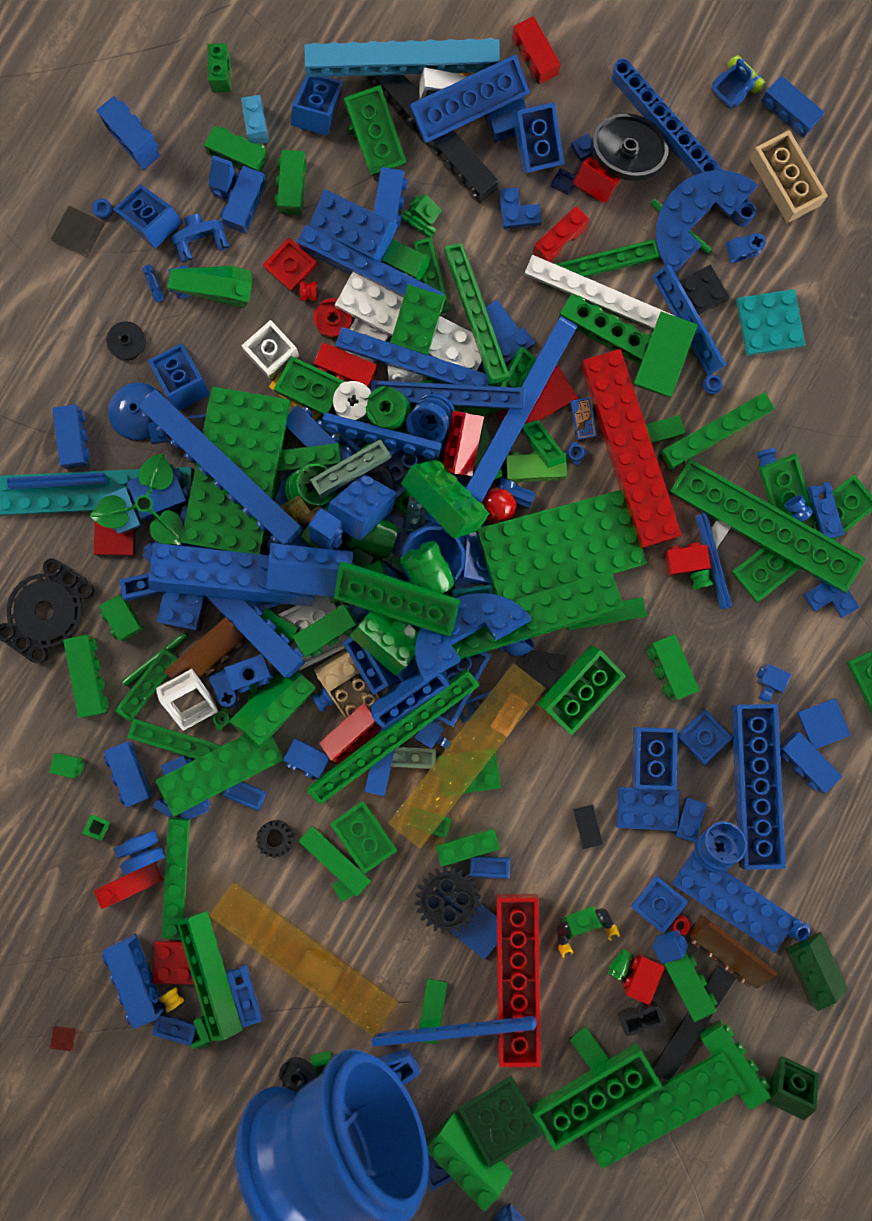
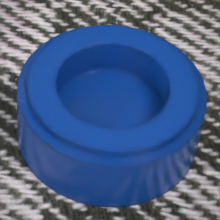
M98 199L92 205V211L98 219L106 220L111 217L113 208L108 200Z

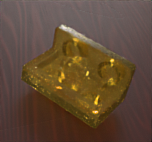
M299 495L281 505L283 510L297 524L302 523L303 525L308 521L311 522L321 508L319 505L309 510Z

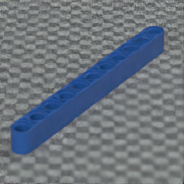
M627 59L617 60L612 72V81L644 118L660 128L667 139L668 146L691 173L697 175L705 172L704 170H723ZM679 141L685 142L686 145L681 144ZM692 155L697 156L699 159H694ZM747 198L730 218L738 226L745 227L749 225L755 216L756 208ZM742 212L746 213L748 217L743 216Z
M562 316L558 319L521 387L526 389L524 410H508L466 487L471 495L480 503L578 326Z

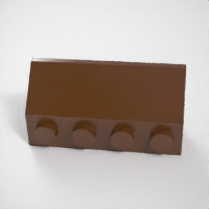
M225 617L164 672L171 679L190 669H193L200 680L205 676L209 677L216 671L215 667L220 662L224 664L231 658L230 653L235 649L237 651L246 644L245 640L247 638Z
M702 914L688 933L692 938L690 940L692 944L699 949L702 946L707 949L708 952L706 954L716 962L720 959L725 963L722 967L732 975L734 972L738 973L741 976L739 980L748 987L752 984L758 989L778 974Z

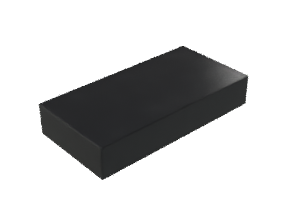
M593 804L573 809L582 848L586 849L603 845Z

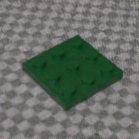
M512 1075L458 1108L489 1167L494 1166L544 1134Z

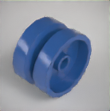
M156 830L145 835L135 836L124 841V844L113 848L116 858L121 859L128 855L131 857V859L122 862L120 865L123 875L166 857L163 847L159 846L152 850L148 848V846L159 841Z

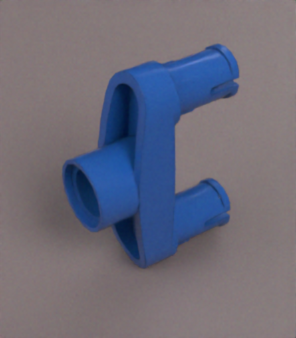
M200 214L187 216L184 219L186 228L178 231L171 237L182 263L187 262L185 254L188 261L193 259L187 244L190 241L213 235L218 251L223 250L221 242H223L225 249L230 247L224 233L225 227L223 222L220 220L203 222Z

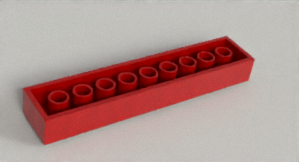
M621 349L583 360L580 368L641 549L679 538L681 531Z

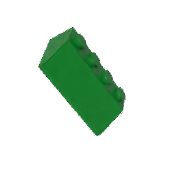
M296 671L287 679L278 672L269 681L270 683L266 684L229 720V723L257 749L314 694L316 687L301 673Z
M455 1110L426 1139L428 1153L483 1211L500 1196L513 1174V1171L503 1161L489 1167L465 1121Z

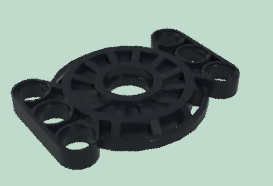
M54 558L47 559L44 562L43 574L29 576L13 589L6 607L8 623L0 624V640L33 663H44L48 658L47 648L61 645L64 643V639L71 638L74 635L83 615L81 599H89L95 593L92 583ZM52 562H56L58 565V569L54 573H50L48 570V566ZM68 573H71L74 577L73 582L70 584L64 582V577ZM37 578L36 582H33L29 585L26 584L29 581ZM84 584H87L90 588L87 595L80 593V587ZM22 587L23 590L18 594L17 598H14L17 592ZM43 601L50 602L54 608L53 615L47 620L39 619L35 613L37 605ZM15 602L13 607V614H11L12 603ZM8 626L11 634L5 638L2 636L1 631L4 627ZM63 637L60 641L53 643L54 640ZM20 638H25L27 641V645L23 649H20L17 645ZM36 649H40L43 653L40 660H35L33 657Z

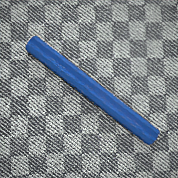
M85 473L14 477L7 479V487L10 489L105 484L106 474Z
M697 515L696 521L702 543L707 545L711 566L710 572L719 606L721 609L730 608L732 604L708 515Z

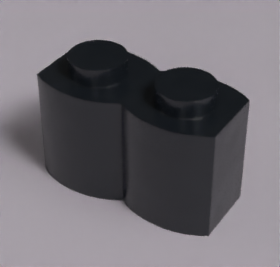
M651 1001L650 1005L642 1003L637 1008H626L617 1014L621 1028L627 1036L637 1035L645 1028H657L665 1022L661 1009L655 1001Z

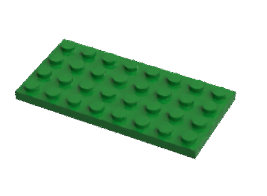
M212 386L202 434L272 499L291 401L284 398ZM196 463L181 543L223 551L261 555L265 532L256 524L258 520L254 516L249 518L242 511L244 506L239 502L237 504L232 502L227 497L229 492L225 488L221 491L213 483L215 479L211 475L206 477L198 469L200 465Z
M622 490L478 528L476 531L495 594L513 602L525 596L610 570L615 574L647 564Z

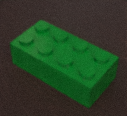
M437 459L412 465L401 483L454 539L476 532L490 514L484 508V505L478 502L471 495L470 491L464 488L457 478Z
M590 645L542 697L537 705L563 730L573 735L626 675L600 649Z

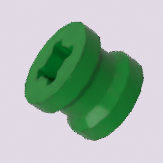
M709 569L689 575L694 583L693 590L713 585L712 581L709 580Z

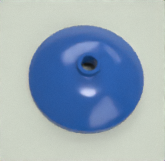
M130 383L121 387L112 396L108 406V417L112 427L118 434L129 440L136 441L150 438L148 423L150 422L141 415L144 411L138 406L155 390L154 387L145 383ZM137 405V409L131 411L132 406Z

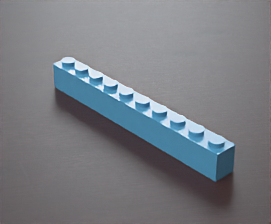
M492 38L484 40L448 39L446 41L409 40L407 42L370 41L368 43L331 42L330 44H304L307 77L422 74L424 67L452 73H477L500 62L499 39Z

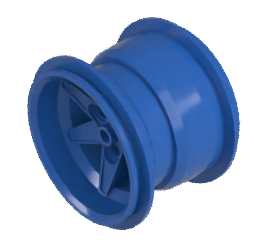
M349 1049L336 1054L327 1064L324 1073L307 1083L299 1093L285 1087L272 1086L255 1094L244 1109L236 1135L235 1165L243 1200L253 1221H408L418 1210L425 1193L429 1170L428 1151L424 1130L415 1105L394 1071L377 1057L360 1050Z

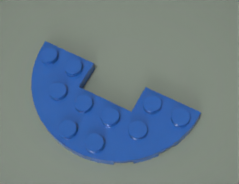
M713 170L694 175L677 186L664 202L656 226V242L664 265H670L674 273H676L701 247V244L689 233L695 224L715 204L730 217L758 188V184L736 172Z
M475 593L457 597L456 599L460 600L451 637L421 628L418 634L415 653L417 666L424 682L460 662V657L451 646L484 626H486L497 641L530 622L531 617L518 604L498 595Z

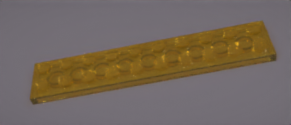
M513 663L392 817L389 824L418 848H421L541 695L545 687Z
M235 881L230 885L209 915L373 1037L398 1003L391 995Z

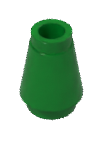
M622 949L609 965L607 974L622 982L623 978L627 976L633 954Z

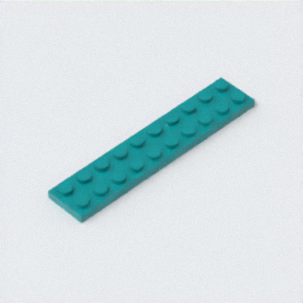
M175 467L176 469L179 468L182 473L183 479L181 482L183 487L186 486L189 493H191L193 468ZM140 469L0 476V516L91 512L104 495L125 487L129 488L127 481L137 478ZM85 473L106 474L105 484L10 489L7 487V479L14 477Z

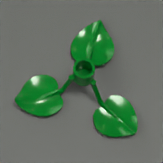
M158 454L149 458L141 466L138 475L139 481L142 485L150 487L145 495L139 496L136 499L134 505L125 508V502L122 498L116 495H108L99 501L90 514V517L102 526L121 528L129 520L126 512L135 508L141 512H150L156 518L150 525V534L153 539L162 544H182L181 538L184 526L181 518L170 510L164 511L159 516L152 509L153 501L149 497L153 487L157 490H164L173 481V471L164 454Z

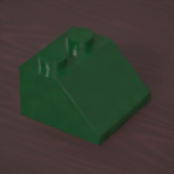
M781 1056L769 1081L771 1098L766 1100V1103L797 1118L806 1120L817 1110L819 1073Z

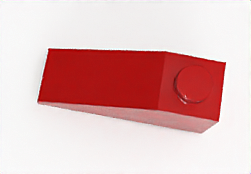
M153 862L93 892L102 910L163 881L156 863Z

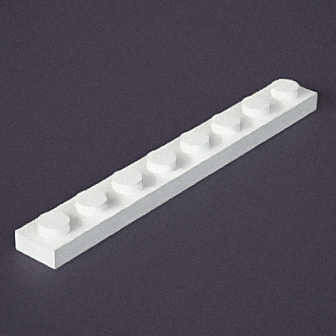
M532 255L524 274L570 295H579L591 304L654 330L660 311L665 312Z

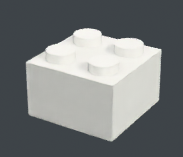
M271 320L242 345L245 354L270 381L280 371L282 372L285 369L291 356L295 358L300 356L293 343Z

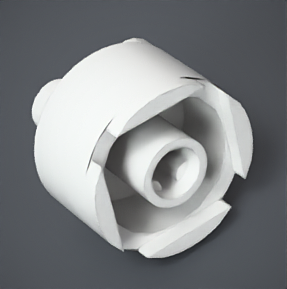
M357 381L340 384L333 396V405L337 416L363 423L368 421L366 406L368 397L371 394L370 389ZM353 401H357V403H355L354 406L350 405V403H353Z

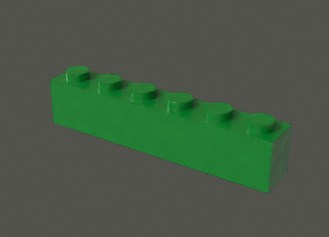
M764 392L665 448L659 456L667 470L671 471L769 415L775 407Z
M204 911L178 920L176 923L212 1042L222 1041L242 1031V1026L225 973L223 960L217 946V939L211 926V919L208 916V912Z

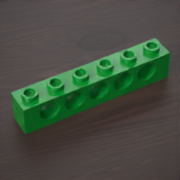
M571 294L559 318L562 316L578 325L576 328L578 332L613 351L621 349L623 357L640 366L651 335L639 332L632 324H625L617 316L603 312L601 307L587 303L579 295ZM584 312L587 314V317L581 318L578 313ZM595 322H602L604 327H597ZM612 331L620 332L621 336H614ZM629 340H635L638 346L630 345Z

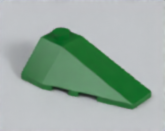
M235 266L171 269L167 289L244 309L249 303L252 286L251 271Z

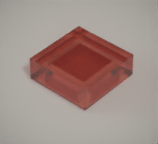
M55 1026L53 1028L50 1049L71 1051L73 1049L76 1028Z

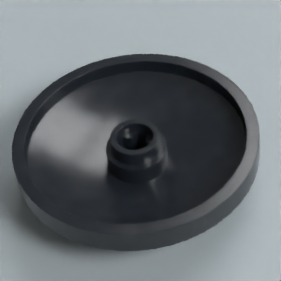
M615 114L605 118L596 127L591 141L592 153L597 163L609 174L623 180L641 181L655 176L663 168L668 157L667 139L660 128L650 120L635 114Z

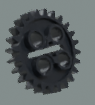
M444 866L443 872L436 868L435 875L428 872L429 879L423 877L424 885H418L421 892L415 893V896L420 898V900L415 901V905L421 906L417 909V913H423L421 921L427 919L426 926L429 927L433 924V931L440 927L442 934H444L445 929H449L450 934H452L453 928L460 932L461 925L468 928L467 921L474 922L472 914L478 915L475 907H481V904L476 902V900L481 898V895L475 894L479 887H472L475 880L468 881L470 874L467 873L462 876V869L456 873L454 866H452L450 871H447L446 866ZM449 880L452 883V887L449 890H444L441 888V883ZM433 889H439L440 892L447 898L449 896H452V902L458 907H460L462 909V912H459L449 902L445 904L444 898L440 894L436 893ZM459 894H466L468 900L465 903H459L456 900ZM435 896L439 899V903L436 906H431L428 903V899ZM446 910H453L455 916L452 919H446L444 912Z

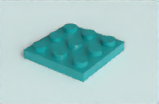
M795 289L736 299L746 356L801 348L806 345Z

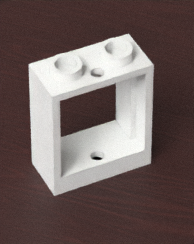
M193 669L156 688L159 701L183 731L218 712L215 699ZM197 688L205 700L181 713L173 703V700Z

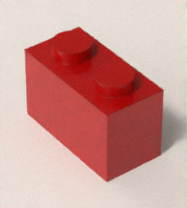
M588 157L582 164L573 184L579 190L593 195L597 201L606 203L615 191L620 178L609 174L597 161Z
M700 542L688 544L689 547L681 548V545L669 547V550L664 553L667 575L673 576L710 569L707 545H700Z
M638 953V956L634 957L631 962L630 968L632 971L630 976H626L623 988L627 996L650 1005L665 966L655 959Z

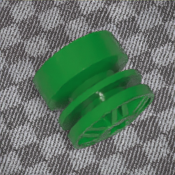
M315 463L308 464L291 473L285 483V494L290 504L300 510H312L329 502L335 495V491L321 498L310 480L328 470V468Z

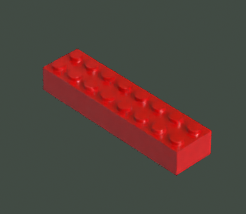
M496 894L497 1020L535 1016L537 1021L534 1030L498 1033L499 1067H541L537 894Z

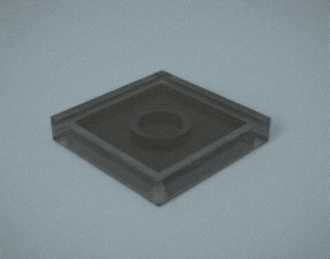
M68 206L51 239L53 242L87 258L105 224L82 211Z

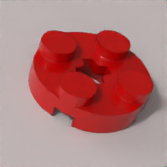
M336 298L322 301L321 305L314 311L313 320L315 327L323 337L338 338L342 327L349 329L352 325V316L335 307V303L338 300ZM331 314H335V317H338V320L334 323L328 321V318H331Z

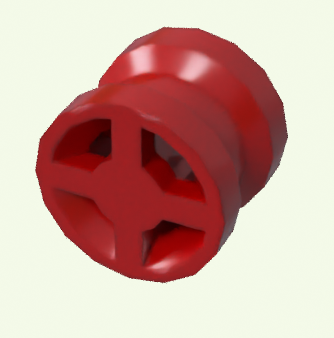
M300 281L301 301H306V299L317 301V282L306 283L305 281Z

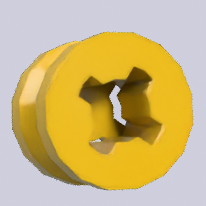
M176 986L159 998V1001L166 1006L165 1010L167 1013L185 1001L183 997L178 995Z

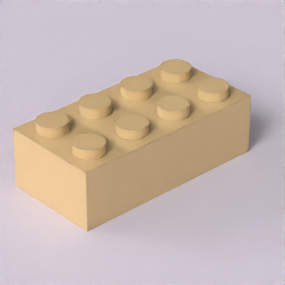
M790 130L755 147L750 160L787 223L822 205L828 195Z

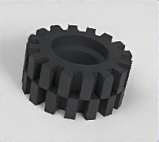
M272 820L265 823L257 832V848H260V852L266 854V857L277 858L283 856L291 849L294 843L292 828L286 822H281V820ZM278 831L281 833L283 841L280 846L274 847L268 843L267 838L270 832Z

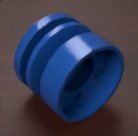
M439 394L423 396L407 417L406 427L409 435L440 443L450 429L452 414L455 411L451 401Z
M724 821L710 826L698 837L694 845L696 860L704 869L714 873L725 872L741 860L747 851V841L743 832L734 824Z

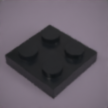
M711 264L679 281L698 315L729 299V295Z
M535 650L525 654L519 688L547 693L562 677L565 655Z

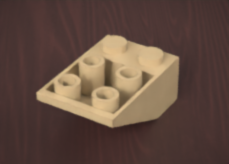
M346 649L314 668L318 679L345 719L363 703L371 708V704L380 699L377 693L372 694Z

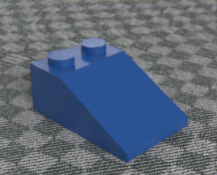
M306 75L292 105L291 126L328 136L333 125L344 81L329 77H307Z
M141 184L113 209L121 219L153 248L162 244L183 223L171 205Z
M183 343L148 360L168 400L178 411L210 395L206 384Z

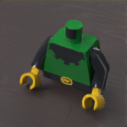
M592 906L565 916L561 920L556 931L559 941L558 950L563 958H565L564 954L566 952L573 955V950L568 943L569 940L605 927L609 940H612L611 936L614 934L620 937L617 925L613 923L606 909H597V907Z

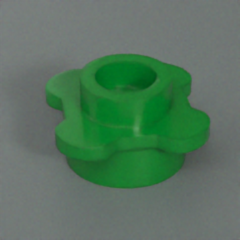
M223 707L221 711L211 716L216 725L215 728L219 731L223 730L227 725H232L229 723L231 716L229 709Z

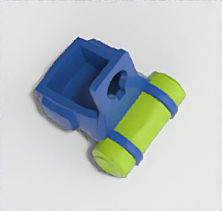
M736 55L728 62L727 68L729 70L720 73L712 82L711 91L720 102L729 109H732L744 101L749 91H752L754 94L759 93L764 88L766 81L743 58Z

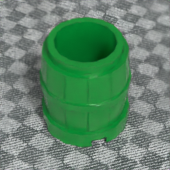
M385 386L375 389L369 395L366 406L368 418L374 424L390 430L404 427L407 417L412 411L411 405L403 393L392 387ZM386 404H391L389 412L383 411Z
M383 519L360 541L349 535V541L352 543L347 542L346 547L353 550L356 548L368 555L385 558V556L390 557L399 527H396L395 523Z
M436 541L420 545V549L416 551L412 549L400 559V563L403 569L407 571L411 579L410 582L413 585L443 594L454 584L453 575L448 567L449 564L439 552L440 548Z

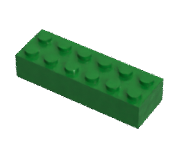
M635 1043L532 1105L533 1116L552 1148L556 1151L662 1088V1084L639 1044Z

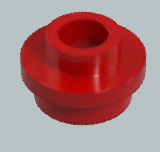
M678 915L671 923L670 928L671 931L678 930L681 936H685L691 929V923L685 916ZM679 922H683L681 929L677 928Z

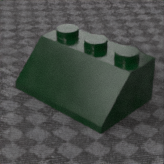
M822 932L784 948L808 1002L814 1009L820 1011L837 1003L846 993L848 988Z

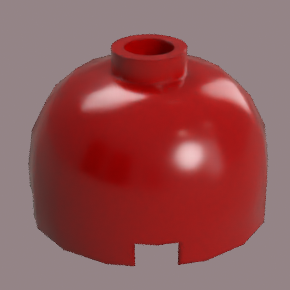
M498 487L488 489L481 503L490 514L483 524L489 526L513 519L515 517L516 502L511 493Z

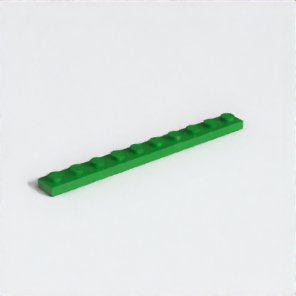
M464 669L449 681L450 686L385 731L383 730L307 788V792L321 805L480 686L478 681L467 669Z

